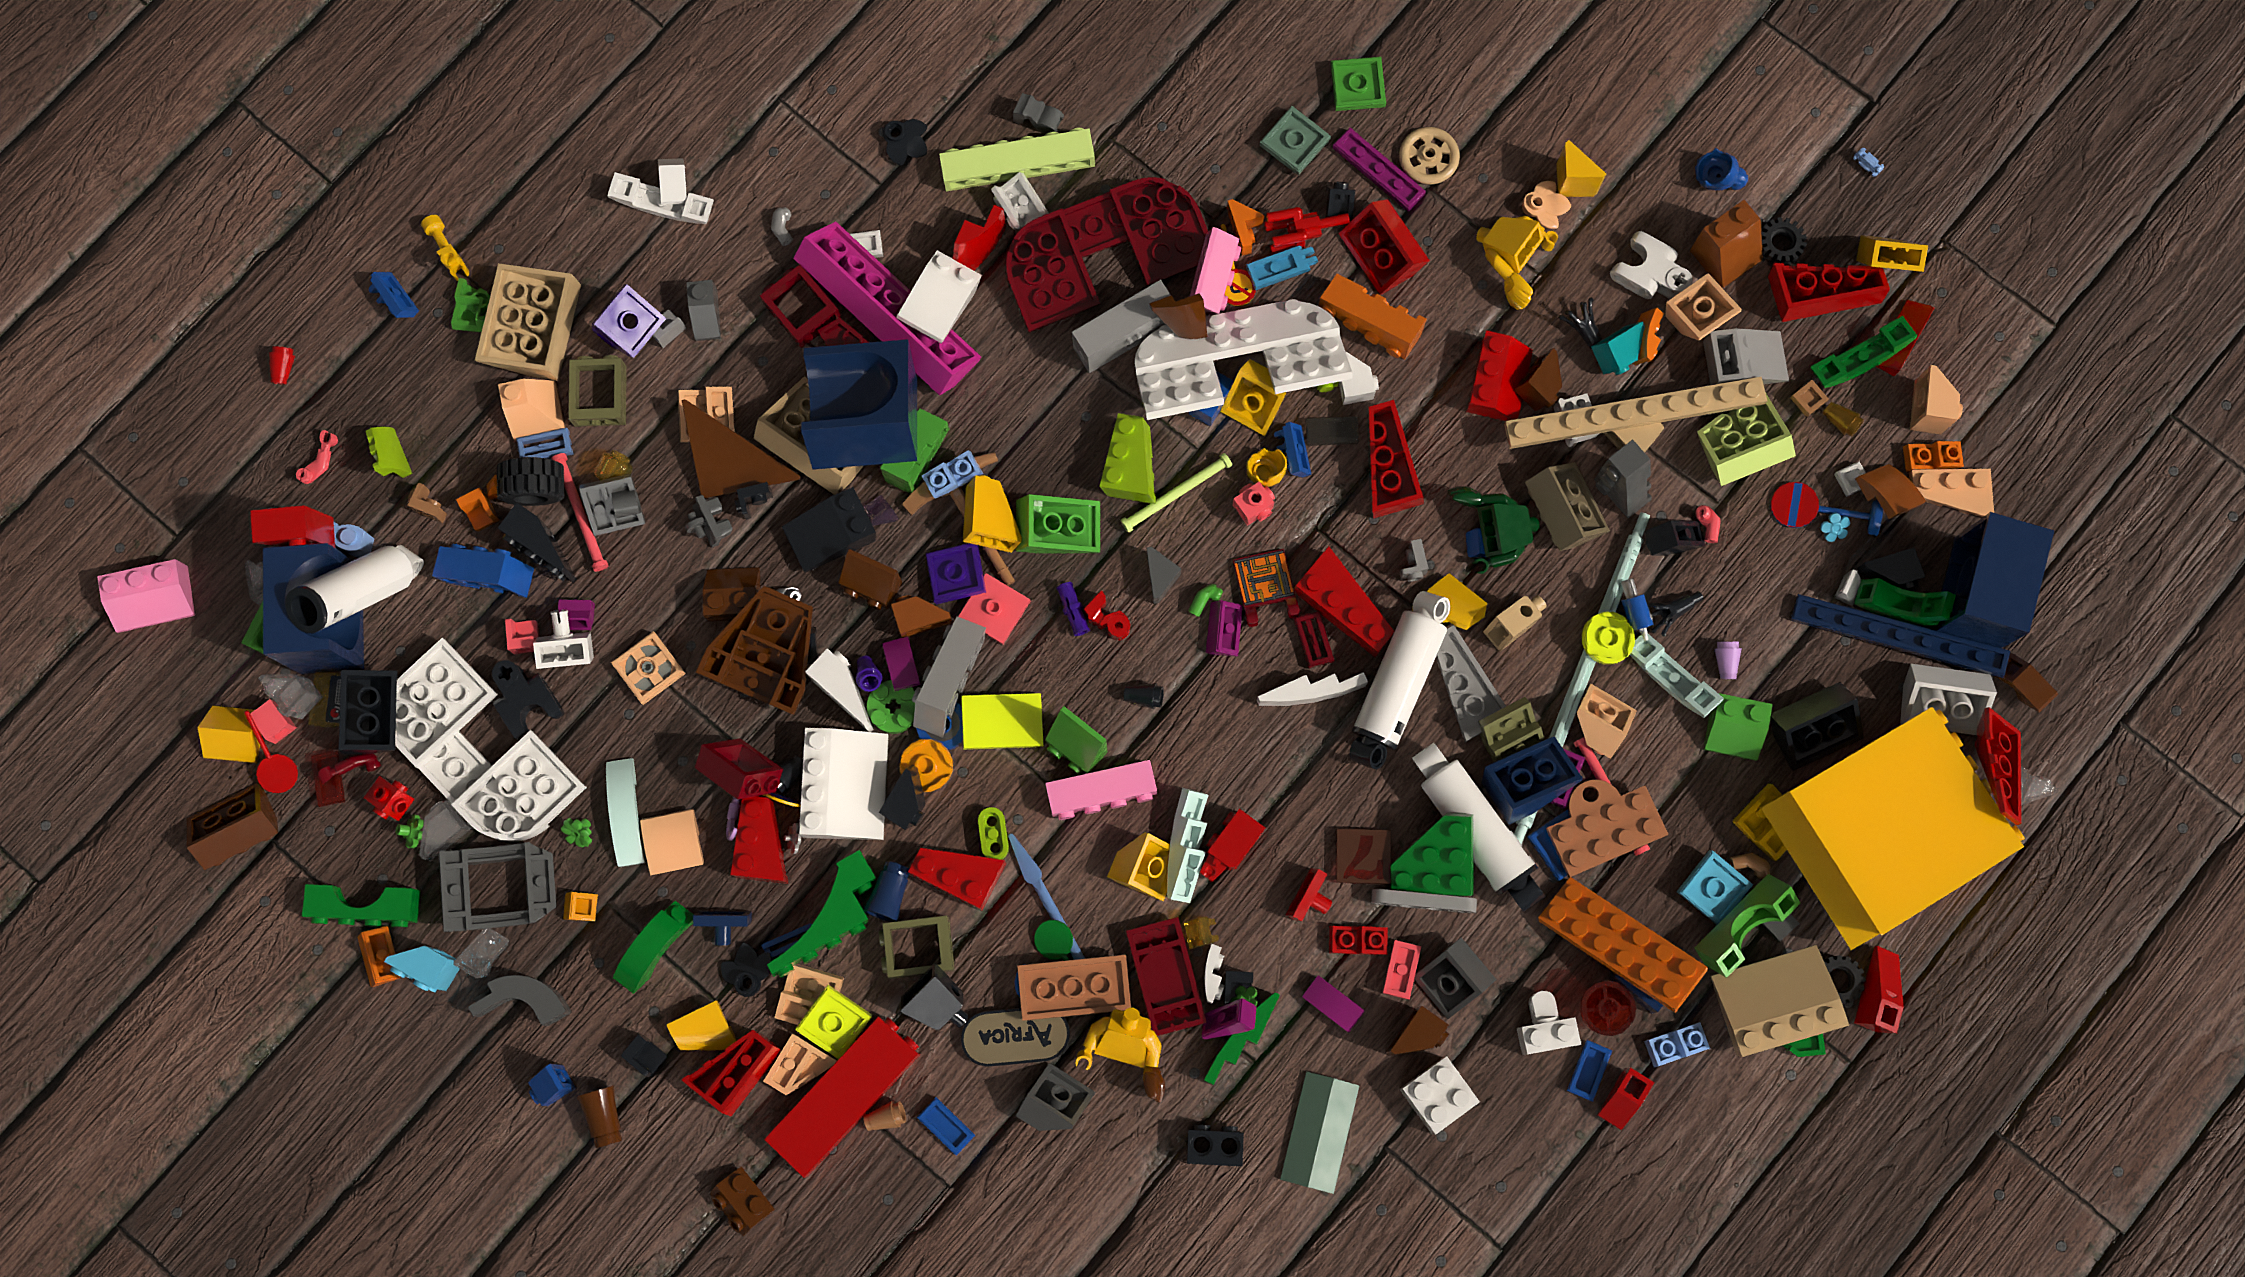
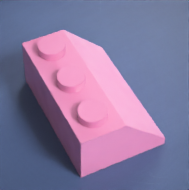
M1215 227L1206 233L1190 296L1200 293L1204 299L1205 313L1211 315L1219 314L1220 310H1225L1228 296L1224 295L1226 286H1231L1235 271H1231L1233 261H1238L1241 252V246H1237L1239 238Z
M176 559L97 576L101 602L117 633L195 616L188 566Z

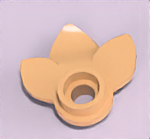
M1553 181L1540 182L1535 186L1534 191L1528 193L1522 201L1524 213L1529 217H1536L1539 224L1548 229H1557L1559 225L1557 216L1565 214L1571 208L1569 200L1562 194L1556 193V183Z

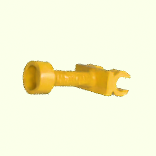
M430 215L424 218L421 226L426 235L434 237L440 248L436 252L444 266L450 270L453 278L457 281L459 280L456 273L460 269H463L465 274L469 276V269L453 246L447 242L442 232L445 226L438 215Z

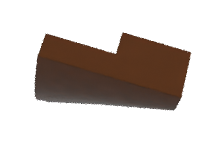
M1200 293L1176 302L1172 296H1168L1149 303L1151 310L1178 337L1185 339L1208 337L1204 299Z

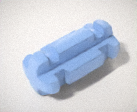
M1861 148L1854 155L1853 159L1855 161L1858 159V164L1868 173L1871 171L1873 173L1872 177H1876L1884 169V165H1879V160L1870 152L1866 153L1865 148Z

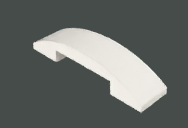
M616 172L607 195L608 198L650 214L696 224H707L714 202L711 198L688 193L685 204L661 205L660 188L641 183L638 178Z

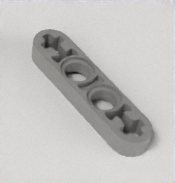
M1372 889L1371 903L1377 905L1458 913H1476L1477 899Z

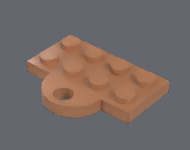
M1589 780L1574 789L1568 801L1570 818L1546 828L1568 878L1669 835L1646 786L1621 796L1614 786L1602 780ZM1585 788H1593L1596 791L1597 799L1594 802H1588L1583 798L1582 793Z

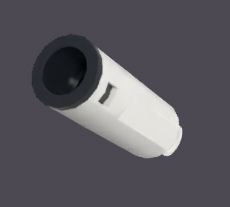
M403 545L396 547L384 546L290 590L285 600L287 615L299 630L314 634L407 588L412 579L421 571L424 561Z

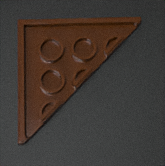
M681 400L700 492L704 498L737 492V489L768 482L770 486L801 480L799 474L688 400Z

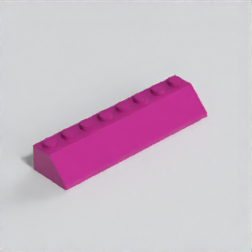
M837 222L804 237L793 259L881 341L908 339L915 373L938 395H942L955 387L980 361L981 356L952 329L944 341L940 343L897 319L896 317L911 291Z

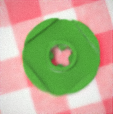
M892 680L880 684L876 690L871 692L867 701V713L872 723L881 731L889 734H898L908 730L907 728L911 727L914 723L915 703L912 702L915 693L914 689L910 687L895 692ZM892 700H896L897 704L901 705V709H896L895 714H891L890 709L886 708L887 704H891Z

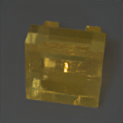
M1200 917L1184 922L1190 949L1212 944L1219 940L1218 935H1211L1209 927L1216 924L1215 919Z

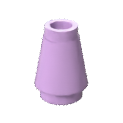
M1717 642L1715 654L1720 679H1737L1742 648H1739V642Z

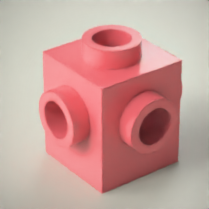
M1258 482L1255 485L1249 483L1239 491L1240 495L1233 499V507L1248 526L1257 519L1261 522L1272 514L1271 510L1274 507L1273 500L1275 497L1268 486L1263 487Z

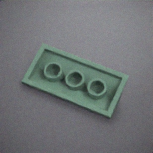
M1306 1072L1280 1180L1334 1194L1359 1085Z

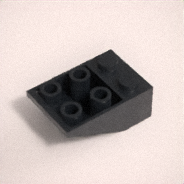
M516 502L498 527L504 533L502 539L520 553L526 554L542 568L544 566L561 581L564 582L567 578L574 583L577 578L551 529L539 517Z

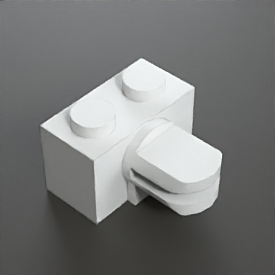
M1540 991L1529 998L1528 1003L1533 1025L1517 1028L1522 1055L1581 1045L1576 1017L1560 1020L1555 997L1552 993Z

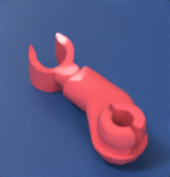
M321 431L319 436L322 443L321 449H318L317 457L305 468L297 470V480L304 484H310L328 469L331 457L330 447H334L338 443V438L335 434L330 433V438L327 442L328 431Z

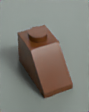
M911 595L902 596L896 599V603L891 604L902 638L953 623L949 612L917 596L912 598Z

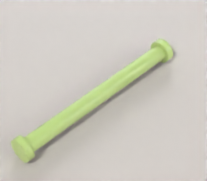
M1225 453L1219 456L1220 459L1158 498L1156 504L1150 503L1129 518H1122L1120 521L1125 530L1130 533L1133 531L1132 527L1223 468H1230L1232 463Z

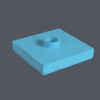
M1709 850L1677 890V893L1714 924L1718 925L1737 906L1753 884L1713 850Z

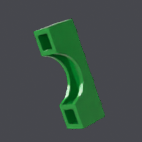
M305 884L302 917L311 919L312 924H328V920H338V925H354L355 921H365V926L380 927L382 922H391V927L407 928L408 923L418 922L420 891L413 888L386 887L380 898L373 904L362 908H355L346 901L340 887Z

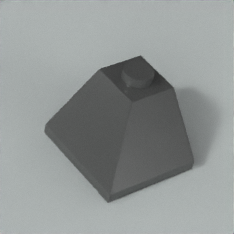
M1049 1063L1026 1096L1016 1116L1038 1131L1072 1129L1094 1096L1095 1091Z

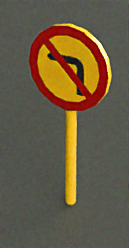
M1222 224L1221 230L1227 233L1225 224ZM1233 261L1231 271H1235L1231 286H1226L1224 295L1228 296L1227 304L1243 306L1254 298L1256 290L1249 273L1242 269H1235Z

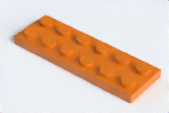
M1571 877L1538 917L1540 923L1674 1013L1677 1012L1708 971L1707 966Z

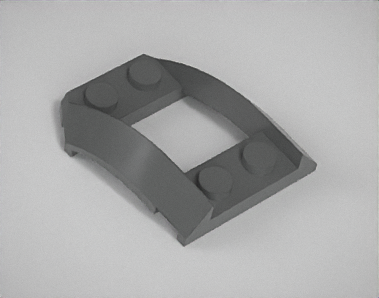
M530 842L497 847L439 851L438 867L440 871L443 932L531 924L537 922L556 908L553 854L543 848L540 849ZM524 859L527 910L471 916L468 865Z

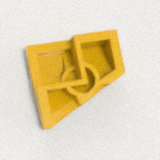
M714 1001L667 1024V1028L680 1050H724L737 1041L718 1001Z

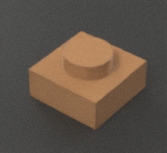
M1813 380L1790 397L1806 417L1810 416L1829 400Z

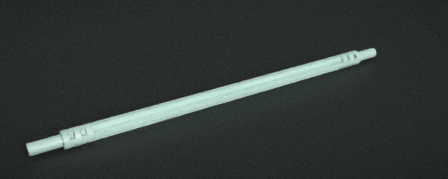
M1643 512L1640 513L1632 535H1629L1598 614L1602 612H1616L1624 592L1621 582L1628 580L1644 541L1642 536L1650 515ZM1585 649L1582 652L1549 738L1555 736L1562 747L1596 663L1586 653ZM1537 811L1530 816L1516 821L1517 828L1514 835L1521 845L1527 829L1532 827Z

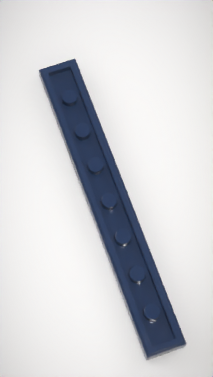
M1800 594L1796 596L1790 621L2001 678L2005 676L2010 651Z

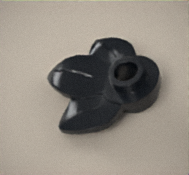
M910 119L904 123L891 121L885 125L883 137L888 143L886 151L889 158L895 164L902 166L907 156L920 158L927 155L926 143L921 138V135L927 130V125L917 119ZM895 131L900 132V135L898 137H893L891 135Z
M742 943L737 951L734 962L725 961L721 963L722 976L726 982L735 986L738 994L744 997H752L760 990L761 981L770 974L767 964L772 961L771 954L767 952L758 956L752 946ZM748 979L752 980V985L750 988L746 987V981Z

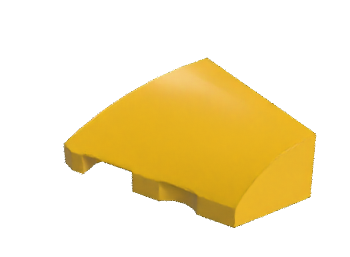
M1450 573L1427 591L1448 598L1450 611L1443 623L1449 622L1456 627L1467 630L1485 617L1487 602Z

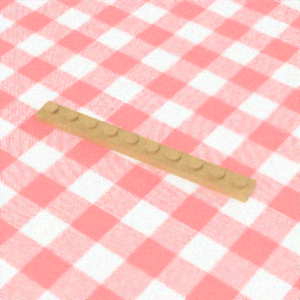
M1761 376L1506 421L1504 426L1509 449L1763 405L1766 404L1767 397Z

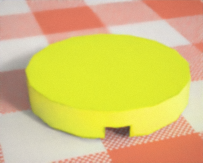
M1602 612L1592 616L1586 622L1582 631V645L1586 653L1594 661L1601 664H1616L1628 657L1635 644V632L1627 622L1628 620L1616 612Z

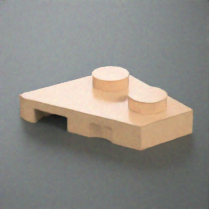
M792 1034L765 1077L764 1082L788 1096L830 1069L837 1060L795 1034Z

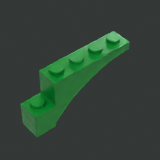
M860 850L836 863L838 872L833 888L814 923L793 946L767 964L773 977L779 975L781 978L795 970L793 966L803 961L806 964L819 956L817 954L818 951L825 947L831 950L842 943L841 938L851 934L853 937L866 929L865 924L868 923V918L854 894L858 892L859 895H862L873 888L872 884L876 882V877Z

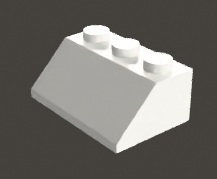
M1910 664L1903 685L1901 724L1933 707L1935 711L1940 709L1948 720V723L1945 724L1948 731L1977 735V726L1984 708L1992 707L1997 694L1991 675Z

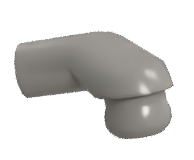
M786 207L777 208L773 212L771 230L782 246H786L793 241L792 236L785 228L786 221H789L791 217V212Z

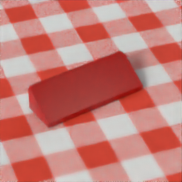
M1911 300L1905 302L1897 318L1903 316L1917 334V338L1894 356L1876 366L1877 368L1892 376H1895L1901 370L1930 318L1934 307Z

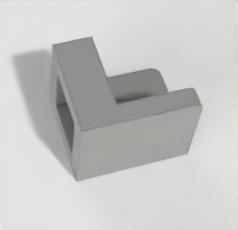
M667 310L662 314L666 320L652 335L662 348L686 329L682 320L676 317L671 310Z

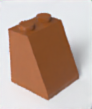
M1745 200L1703 228L1690 249V252L1722 288H1725L1763 260L1761 219Z

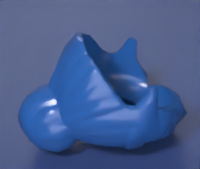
M1714 148L1713 151L1697 159L1695 166L1696 180L1700 182L1702 187L1708 190H1724L1727 188L1739 190L1746 186L1748 175L1743 168L1739 167L1738 161L1733 155Z

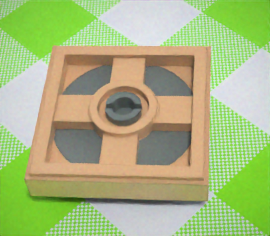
M654 631L611 662L642 705L686 674Z

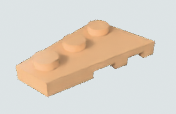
M1921 469L1909 472L1910 481L1921 492L1927 503L1941 507L1947 506L1959 510L1960 513L1973 514L1984 517L1989 512L1994 513L1991 469Z

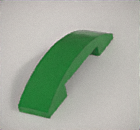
M1901 316L1881 327L1879 334L1837 357L1834 354L1812 365L1811 370L1824 388L1844 383L1894 356L1915 340L1917 334L1906 319Z

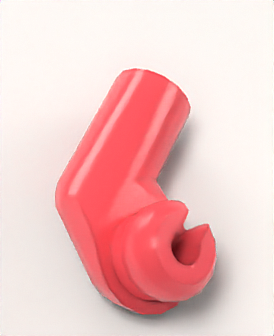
M1701 505L1696 509L1695 513L1697 519L1706 528L1704 541L1707 543H1717L1720 518L1709 506Z

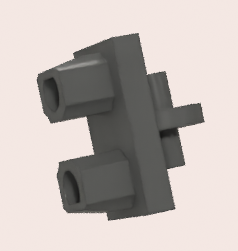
M703 495L695 498L696 503L692 506L694 512L687 515L690 522L685 526L687 533L696 532L698 538L706 535L711 548L719 545L721 539L730 535L733 529L727 518L716 522L713 515L719 514L722 511L718 497L705 499Z

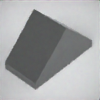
M1147 547L1153 603L1157 604L1180 577L1181 568L1153 547Z

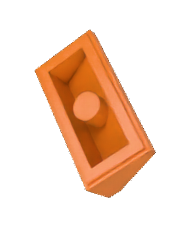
M388 926L361 932L357 938L370 986L375 987L402 978L391 972L392 966L384 962L388 956L395 955Z

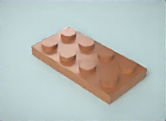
M1126 955L1017 966L1022 1021L1107 1013L1115 1009L1125 1011V1009L1131 1007Z

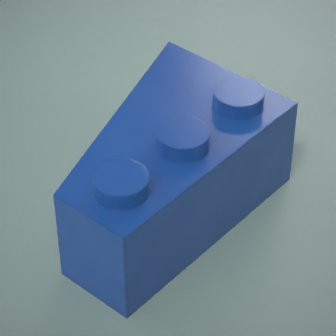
M451 544V547H439L432 577L448 584L475 589L480 587L492 588L494 592L502 594L504 590H509L519 597L527 598L534 568L511 557V552L495 549L494 552H489L488 549L473 546L472 550H468L465 546Z

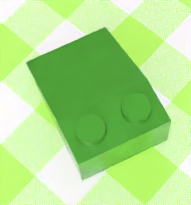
M1030 494L1016 500V524L1022 537L1021 543L1016 547V552L1100 553V501Z
M1063 706L1045 739L1046 744L1049 745L1047 750L1058 759L1063 756L1070 763L1067 766L1076 774L1081 775L1082 772L1084 774L1091 773L1108 752L1106 739Z

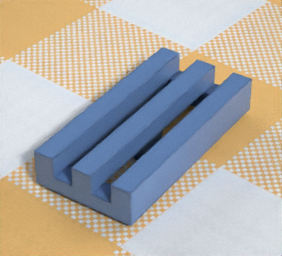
M563 428L516 438L519 457L551 459L560 453H565L567 456L573 455L569 429ZM559 437H563L564 439L560 441L544 443L524 448L525 444L535 443ZM564 446H565V448H562V449H557V450H552V451H548V452H543V453H538V454H533V455L525 456V454H530V453H535V452H540V451H544V450H549V449H554V448H559V447H564Z

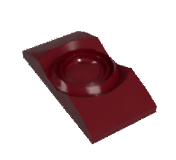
M1176 917L1127 930L1126 933L1147 1013L1151 1021L1152 1030L1155 1031L1156 1035L1160 1036L1207 1023L1179 918Z

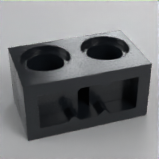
M1194 1125V1130H1188L1187 1164L1243 1167L1244 1133L1238 1132V1127L1221 1126V1131H1210V1125ZM1203 1136L1208 1139L1209 1149L1206 1152L1199 1153L1194 1149L1193 1144L1197 1137ZM1226 1138H1233L1236 1141L1237 1148L1232 1154H1225L1221 1149V1143Z

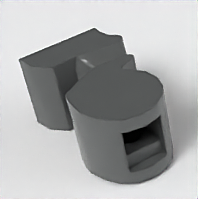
M1022 93L1013 112L1014 123L1024 124L1025 119H1029L1034 128L1044 134L1057 132V128L1064 118V114L1060 110L1051 106H1045L1043 101H1037L1032 95Z

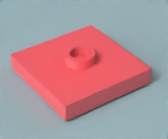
M986 573L984 575L986 593L971 596L958 617L986 627L985 635L1004 645L1031 600Z

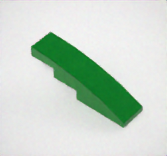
M1275 992L1256 1008L1255 1028L1253 1030L1231 1035L1216 1056L1203 1081L1214 1085L1225 1061L1236 1065L1246 1041L1254 1045L1258 1044L1280 994Z

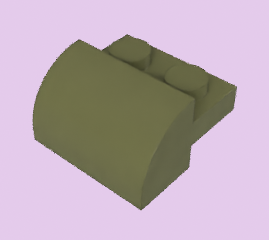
M1526 697L1478 721L1482 731L1480 734L1481 740L1494 763L1545 740L1541 726L1535 720L1531 703Z

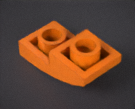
M1657 307L1642 313L1639 317L1638 322L1643 321L1645 327L1638 360L1632 363L1635 366L1644 362H1650L1658 352L1657 347L1661 339L1655 333L1660 328V321L1664 313Z
M1937 441L1933 444H1907L1903 446L1906 472L1921 469H1956L1964 467L1960 441Z

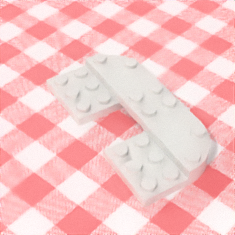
M1295 299L1206 316L1208 337L1200 339L1178 337L1167 325H1163L1140 344L1135 356L1137 382L1147 420L1224 405V398L1213 360L1262 351L1275 394L1352 379V370L1340 337V328L1334 317L1321 307Z
M441 638L397 680L395 745L452 803L451 805L474 829L500 841L516 842L533 838L550 827L548 824L587 787L531 730L493 766L484 758L460 730L498 694L444 638Z

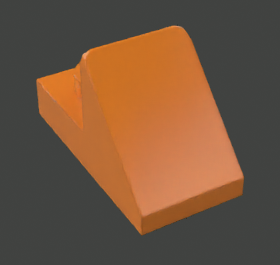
M1233 199L1228 200L1227 212L1235 237L1239 238L1238 246H1241V255L1252 253V244L1255 243L1252 228L1264 223V215Z

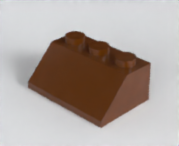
M259 782L187 818V849L204 870L212 866L221 865L226 859L236 854H242L253 845L261 841H268L278 833L277 817Z

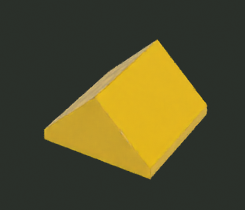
M1568 140L1557 161L1558 193L1565 197H1594L1598 193L1606 173Z
M212 706L198 726L203 758L257 763L260 745L244 715L246 710L250 713L254 710Z

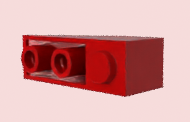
M1875 945L1864 984L1865 988L1862 991L1854 1023L1874 1032L1897 1034L1904 1008L1899 955Z

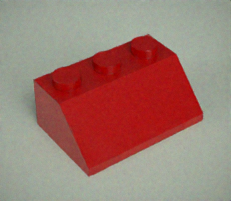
M1388 199L1371 202L1338 233L1380 295L1414 276L1430 261Z
M1486 330L1481 342L1466 412L1503 421L1518 419L1522 398L1514 389L1529 370L1533 350L1512 336Z

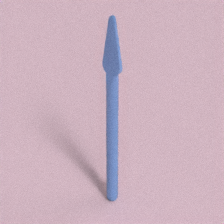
M1009 834L1008 837L1024 880L1033 885L1050 918L1065 923L1041 880V869L1014 834ZM1073 937V946L1070 951L1071 956L1074 960L1085 959Z

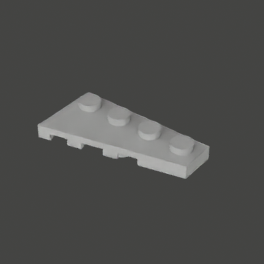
M1453 625L1447 629L1436 659L1464 742H1467L1482 733L1478 721L1501 710L1506 705Z

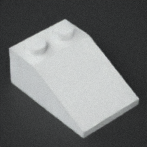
M937 250L926 265L896 318L942 343L974 296L982 275Z
M827 648L805 671L806 674L868 732H872L874 729L854 676L849 670L851 665L840 652L836 650L832 653Z

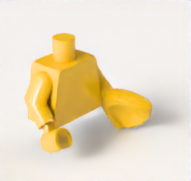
M1528 216L1516 218L1501 217L1492 229L1481 227L1477 232V241L1483 243L1486 259L1504 279L1506 298L1510 306L1516 310L1525 308L1533 294L1531 286L1518 273L1525 266L1540 243L1545 251H1552L1558 240L1556 232L1548 231L1546 233L1544 231L1545 228L1539 224V221L1533 220Z

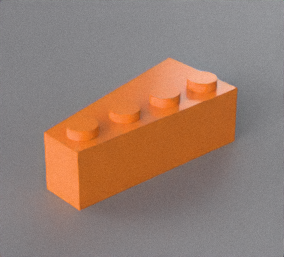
M1336 274L1320 297L1318 307L1343 321V325L1349 330H1357L1364 334L1365 339L1370 343L1380 344L1386 348V351L1395 358L1401 357L1405 360L1421 337L1427 318L1421 315L1414 318L1408 314L1407 308L1401 305L1392 307L1385 297L1379 294H1372L1370 296L1366 294L1367 290L1365 287Z

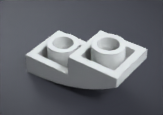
M1211 944L1204 975L1206 1000L1210 1004L1213 1003L1214 999L1220 1000L1225 985L1220 983L1222 977L1212 973L1214 969L1219 971L1224 959V955L1220 954L1221 947Z

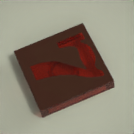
M1337 829L1336 883L1390 885L1391 830Z

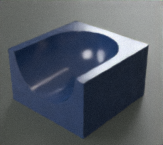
M908 339L804 348L803 356L807 370L810 396V421L801 422V431L812 469L917 461V377Z
M1989 512L1956 536L1941 592L1949 591L1956 595L1953 610L1949 620L1939 621L1938 626H1932L1931 630L1998 648H2003L2028 634L2054 530Z
M328 543L263 548L264 655L300 674L364 670L363 610L311 634L299 630L289 619L285 608L286 596L290 590L351 562L350 558Z

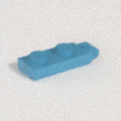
M1297 246L1247 264L1246 268L1255 290L1310 271V266L1318 262L1316 256L1306 259L1307 256L1315 253L1313 247L1302 249V246Z

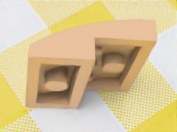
M706 387L705 390L678 391L680 442H690L681 401L684 399L734 431L732 387Z
M694 809L640 820L650 876L704 864Z
M797 963L793 966L795 970L787 976L784 990L780 995L775 1018L798 1025L827 984L838 992L841 991L844 977Z

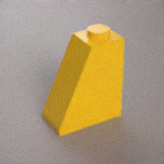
M1861 235L1856 261L1872 267L1924 272L1928 245Z
M975 475L966 486L963 542L1012 553L1021 543L1022 537L1000 481L991 479L988 476Z

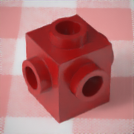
M381 776L377 778L364 796V799L375 806L373 812L384 819L390 816L398 821L414 801V798L406 793L409 789L397 780L391 783Z

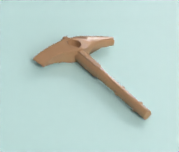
M995 452L974 457L980 469L998 462ZM924 482L909 495L902 505L912 516L920 507L935 498ZM962 485L942 496L950 495L964 517L966 495L961 489L964 486ZM983 546V550L986 551L998 572L997 574L1000 575L1005 585L1009 586L1014 583L1015 580L1008 570L1009 567L1005 565L998 551Z

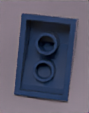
M1553 736L1486 766L1481 783L1508 825L1532 815L1581 782L1583 778L1558 740Z

